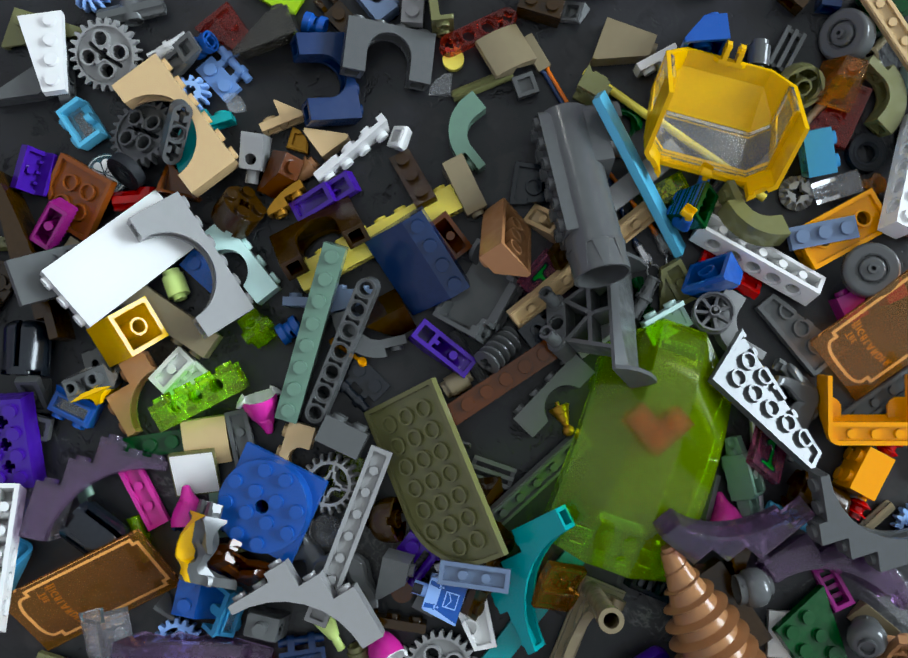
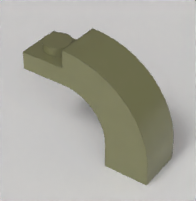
M873 55L860 60L854 68L874 89L876 97L875 107L863 124L880 138L892 135L901 123L907 105V92L904 80L895 65L884 67L882 62Z
M735 180L726 181L718 191V200L722 207L717 214L722 223L743 241L761 247L780 246L791 234L783 215L766 216L752 210L745 203Z

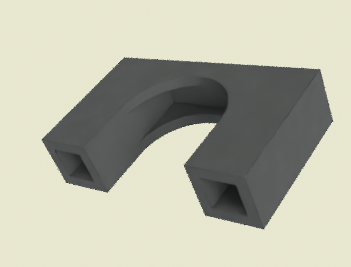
M358 14L349 15L345 24L339 75L361 79L365 72L368 47L378 41H388L397 45L406 57L407 67L404 88L426 92L431 85L436 34L431 33L427 29L417 30L409 28L404 24L394 25L381 19L371 20Z

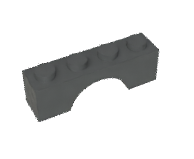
M577 354L570 361H560L561 367L556 372L550 371L543 379L546 383L540 389L536 386L529 393V401L525 405L521 402L513 410L515 415L512 419L532 438L548 422L545 414V402L548 395L557 387L564 385L581 388L595 373Z

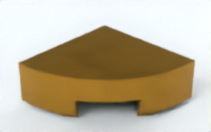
M292 127L286 148L309 155V144L306 137L300 130Z

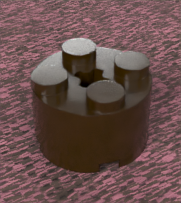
M231 186L223 192L214 205L211 217L215 225L222 232L225 233L227 230L232 233V237L241 239L248 237L264 217L266 208L251 187Z

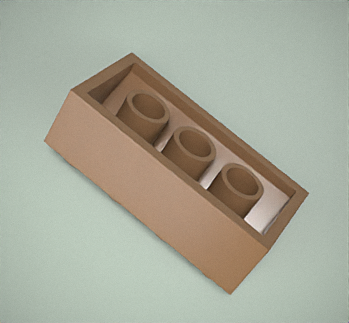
M502 198L484 211L479 260L485 268H489L494 274L528 277L531 275V227L509 202Z

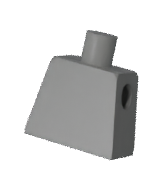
M241 131L239 168L246 170L245 183L259 184L260 172L265 171L270 159L273 138L261 133Z

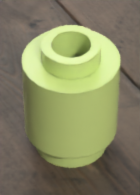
M178 267L165 270L162 273V282L168 299L174 300V302L186 300L188 298L187 295L190 294V289L184 273Z

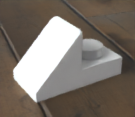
M676 43L636 63L633 69L636 78L642 75L647 77L654 73L656 69L658 71L666 51L677 49Z

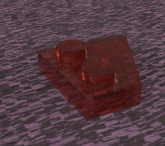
M225 2L195 27L200 33L206 30L212 32L219 43L237 52L255 39L228 2Z

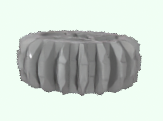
M329 452L328 457L324 453L320 454L319 459L316 457L312 459L313 465L307 464L305 466L308 471L317 475L323 466L327 464L333 465L332 470H329L327 476H320L326 480L333 478V482L337 485L330 488V484H328L319 503L320 513H324L326 509H328L329 514H333L335 509L338 513L343 512V507L347 509L357 483L355 477L360 475V472H353V469L357 467L355 463L348 466L350 462L349 457L345 458L342 462L343 455L341 453L337 454L336 458L333 452ZM339 468L345 473L348 485L341 480ZM335 491L346 492L339 501H330V497L333 496Z

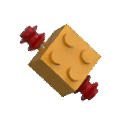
M849 446L843 454L844 460L841 466L837 467L834 471L832 482L846 488L850 494L857 497L851 498L850 511L848 513L850 518L859 521L860 518L866 520L863 513L865 510H871L866 501L876 500L896 461L892 457H898L895 450L896 448H903V446H875L877 450L870 446Z

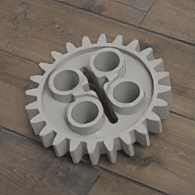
M96 17V24L92 20H87L88 27L80 25L82 33L74 32L78 39L70 40L75 45V48L69 49L70 52L75 53V56L71 57L70 61L77 63L73 70L81 71L78 78H86V85L93 83V89L101 87L102 91L108 92L109 88L111 91H115L111 85L138 66L137 62L144 61L143 58L138 57V53H141L143 49L136 48L140 40L132 39L135 32H127V25L123 24L120 26V21L114 20L112 22L111 18L105 17L103 22L102 18ZM104 33L106 35V42L102 45L100 36ZM92 42L100 50L107 51L106 54L110 58L120 62L123 65V67L120 68V66L117 63H115V61L111 59H106V55L103 52L93 48L90 45V43ZM121 47H123L125 50V55L123 58H120L118 55V51ZM91 51L94 53V61L92 63L88 59ZM109 65L113 68V74L110 77L106 72Z
M441 628L439 635L432 629L430 637L425 632V634H422V640L417 638L414 641L416 646H410L409 650L411 653L405 658H450L451 655H456L459 658L478 657L471 656L474 650L473 648H466L468 640L460 641L461 634L454 638L453 630H450L448 635H445L444 629ZM429 648L436 649L439 656L432 657L429 654Z

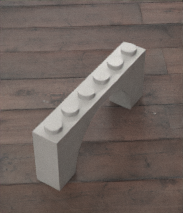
M177 191L130 217L127 225L139 243L155 237H172L192 245L204 257L212 276V291L206 307L192 322L202 337L206 339L254 309L252 305L254 302L247 292L244 293L240 287L241 281L235 273H231L227 267V259L223 254L219 255L215 249L216 244L209 234L206 235L202 229L203 224L197 215L194 216L190 211V204L186 197L181 196Z

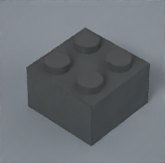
M339 412L327 414L314 440L354 460L360 458L372 434L370 431H367L369 427L358 421L353 424L347 421L348 416Z

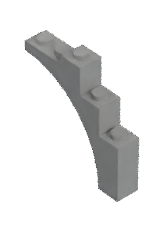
M278 558L268 565L269 570L264 573L265 578L252 585L254 590L247 594L245 591H242L232 598L234 602L228 606L230 613L234 615L249 607L264 603L291 602L304 604L323 611L339 621L354 636L362 649L383 637L385 633L384 627L357 582L352 585L349 582L337 589L338 593H336L323 570L318 573L315 570L309 572L302 577L304 580L302 582L289 558L283 561Z

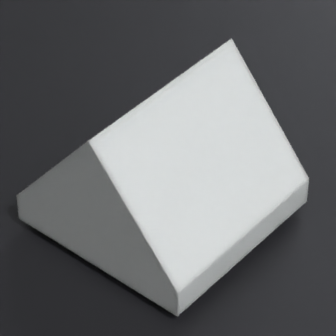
M394 126L387 146L401 152L406 150L413 134L408 126Z

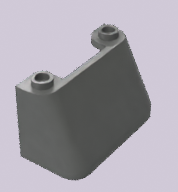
M477 238L468 250L469 260L472 262V265L466 276L469 279L470 287L453 297L451 301L447 300L436 305L432 315L478 343L485 345L507 323L509 316L506 311L521 299L531 281L532 270L531 275L528 277L494 274L489 268H485L479 260L481 239Z

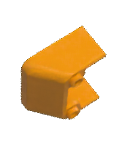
M818 374L817 390L820 395V401L817 409L819 410V417L828 441L839 446H908V374H904L905 396L891 398L886 405V414H841V404L833 397V376Z

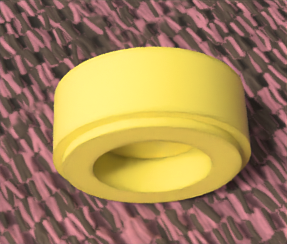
M456 48L445 51L442 57L444 68L449 72L461 70L464 65L463 53Z

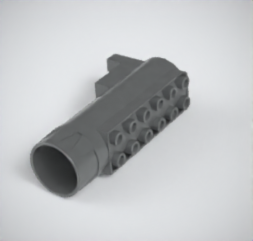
M612 101L621 120L622 112L618 101ZM564 102L551 106L543 112L536 113L535 118H532L533 130H530L531 143L536 145L535 160L536 163H540V181L545 183L544 197L545 201L550 203L551 208L549 209V219L551 223L554 222L556 228L554 229V240L556 243H559L561 251L566 250V259L570 265L574 285L582 289H595L615 284L625 279L631 273V266L626 251V241L621 232L608 183L615 160L611 144L613 140L594 104L585 106L577 102Z

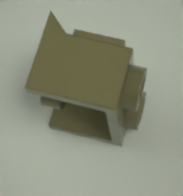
M589 63L572 99L585 106L592 105V100L599 92L605 90L609 95L612 90L609 86V78L597 71L593 72Z

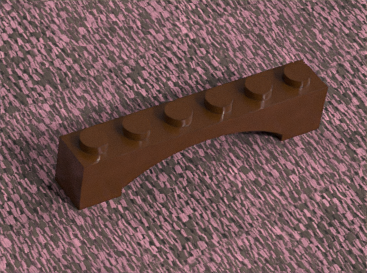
M545 340L541 341L501 368L497 373L492 374L448 403L447 406L455 425L457 426L556 360L557 357L548 349L547 342Z

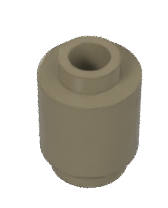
M453 372L443 378L444 381L439 384L449 399L452 396L455 398L473 387L471 382L474 379L470 373L463 379Z

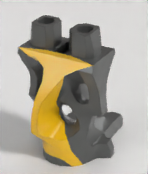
M96 347L92 351L82 352L81 355L85 369L67 377L61 382L70 404L82 399H90L97 406L104 402L105 397L118 391L121 387L122 377L119 372L121 370L119 365L109 367ZM95 359L99 363V365L97 366L93 365V361Z
M199 499L196 511H189L191 520L181 532L175 549V557L181 568L178 579L210 588L212 586L237 590L236 580L220 575L207 567L208 560L216 552L219 545L218 530L228 523L227 520L221 518L224 505Z

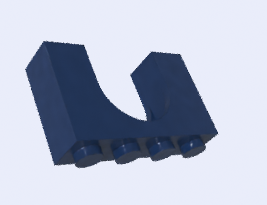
M297 32L290 41L294 63H322L327 65L335 72L340 83V90L337 96L307 98L302 104L305 127L356 125L362 119L363 106L359 102V84L356 83L354 77L339 75L344 32Z

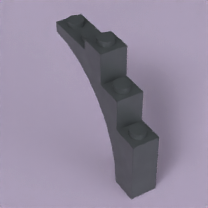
M817 467L808 469L809 479L807 483L812 494L813 501H811V507L814 514L806 516V531L811 539L821 546L835 543L838 551L852 560L864 556L866 563L880 573L908 564V528L901 530H876L857 524L841 507L834 493L830 475Z

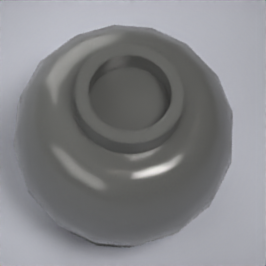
M746 568L741 570L739 574H734L731 577L732 593L738 605H746L751 608L764 607L769 603L771 595L775 593L771 576H767L759 568Z
M868 615L857 616L847 628V644L852 652L859 657L876 658L885 652L888 645L887 633L874 617Z

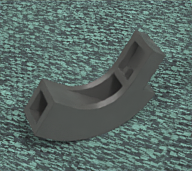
M345 311L331 314L336 332ZM351 324L347 325L348 333L355 334V328ZM362 334L355 353L375 359L388 358L387 349L390 348L391 352L403 350V345L408 344L407 337L404 334L387 339L374 340Z

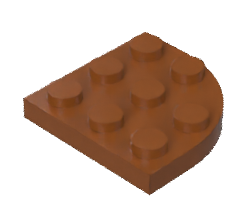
M60 153L51 174L48 200L61 197L78 208L77 215H74V219H72L66 231L84 241L96 232L117 186V182L70 155Z

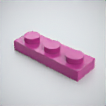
M141 460L117 471L148 532L171 520Z

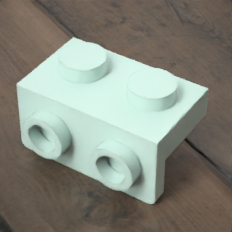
M672 299L663 304L664 309L658 312L652 310L643 315L644 320L639 323L652 346L693 324L684 308L685 303L683 300L676 301Z

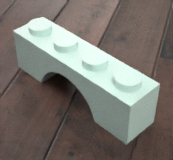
M215 223L204 231L206 235L209 234L215 241V249L219 254L231 252L240 254L244 258L248 267V275L243 287L257 304L263 305L282 289L279 286L280 279L273 271L269 273L266 270L265 266L267 263L259 254L257 256L254 255L251 251L253 246L246 238H234L232 233L227 230L225 233L222 232Z

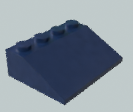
M422 205L371 236V239L365 242L412 315L445 302L470 287L468 277Z

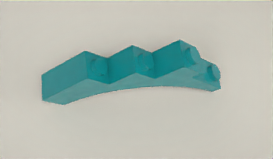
M566 504L511 530L521 552L501 562L503 568L511 569L509 593H491L493 603L499 613L508 612L510 621L515 627L521 644L528 655L535 653L546 645L539 628L535 610V585L542 559L550 546L563 533L576 526Z

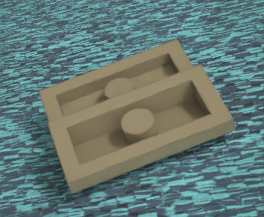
M516 23L495 30L474 43L495 79L512 75L517 68L534 64L537 59Z

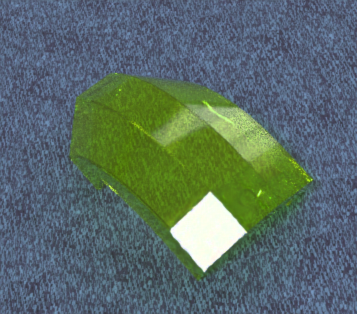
M663 318L650 326L636 330L639 368L657 377L656 384L631 389L612 370L611 357L599 355L594 368L595 373L591 376L588 383L589 394L579 424L544 514L564 504L566 505L576 526L563 533L553 544L584 563L626 578L666 582V577L663 576L665 572L660 556V548L667 543H674L683 555L688 548L705 507L719 464L728 426L731 402L707 381L719 362L707 333Z

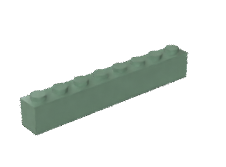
M330 241L323 242L274 418L297 424L301 418L349 247Z

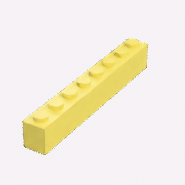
M443 184L433 189L438 201L424 208L431 221L444 211L451 218L463 212V207L450 184L446 187ZM414 203L408 207L402 205L394 210V214L388 217L386 215L374 220L375 224L368 228L364 227L371 237L412 212L416 207ZM344 237L335 241L337 244L349 247ZM365 242L353 249H348L341 275L374 259ZM322 248L315 251L316 255L309 259L305 257L310 271L297 277L303 291L306 293L310 292Z

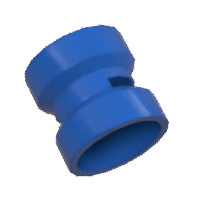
M306 11L301 22V32H327L329 18L325 16L317 17L314 13Z
M206 30L200 33L198 37H194L202 49L197 60H201L207 57L208 54L218 51L219 42L212 32Z
M292 315L287 318L285 323H279L274 326V329L281 341L288 345L298 335L300 323Z

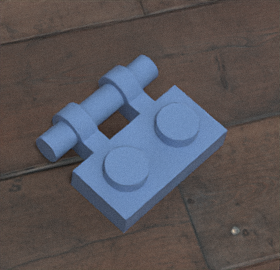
M220 46L217 52L222 56L221 59L217 62L211 55L196 71L227 104L242 91V88L237 83L242 79L248 84L253 78L248 73L249 70L235 59L236 56L231 50L228 51L224 46ZM228 65L234 70L231 76L225 70Z

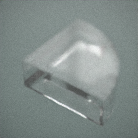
M452 73L443 74L436 79L430 87L429 96L451 97Z

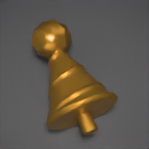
M559 401L555 402L556 407L552 408L549 413L564 426L562 430L564 435L567 437L573 435L575 430L569 424V403L560 405Z

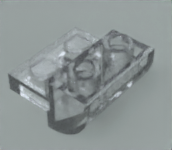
M128 606L106 612L101 607L79 613L88 658H112V655L136 649Z

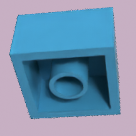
M831 126L809 130L798 151L802 177L812 178L838 172L837 167L841 166L840 156L838 153H835L834 144H837V135L835 130L832 131Z

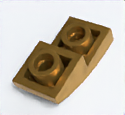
M300 179L284 189L271 203L266 212L272 220L275 218L279 220L287 216L288 211L291 210L288 202L294 201L307 192Z

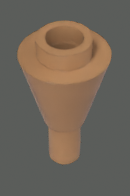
M304 156L302 159L304 164L297 181L300 179L303 182L314 176L313 173L320 167V164L312 156L309 158Z

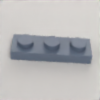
M851 215L790 227L791 234L787 237L789 251H795L859 238L856 217Z
M441 559L437 584L508 594L511 569Z

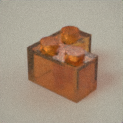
M637 403L620 418L622 423L647 452L654 457L660 456L695 425L679 406H671L656 418L644 403Z

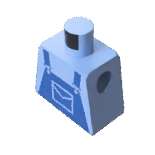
M438 573L431 574L429 583L415 579L411 593L424 597L421 609L450 625L456 626L467 588L437 584Z

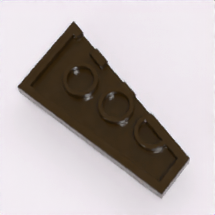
M496 521L508 552H511L514 547V536L501 522ZM507 555L480 565L503 568L501 562L506 559ZM468 589L460 612L476 622L478 616L484 611V603L488 595L492 592Z

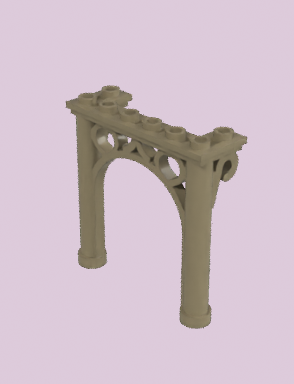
M583 573L549 658H575L587 626L593 618L596 619L598 625L605 633H618L623 628L625 621L621 611L624 610L626 601L623 600L626 591Z

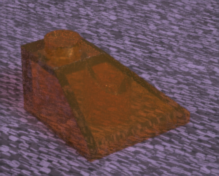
M849 55L823 61L819 70L822 71L825 77L824 91L821 90L817 96L819 99L815 103L849 113L867 76L870 61Z

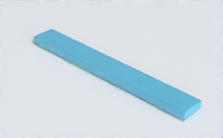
M603 90L595 96L592 102L671 253L675 258L683 255L686 245L678 229L673 227L672 222L667 217V208L608 94Z

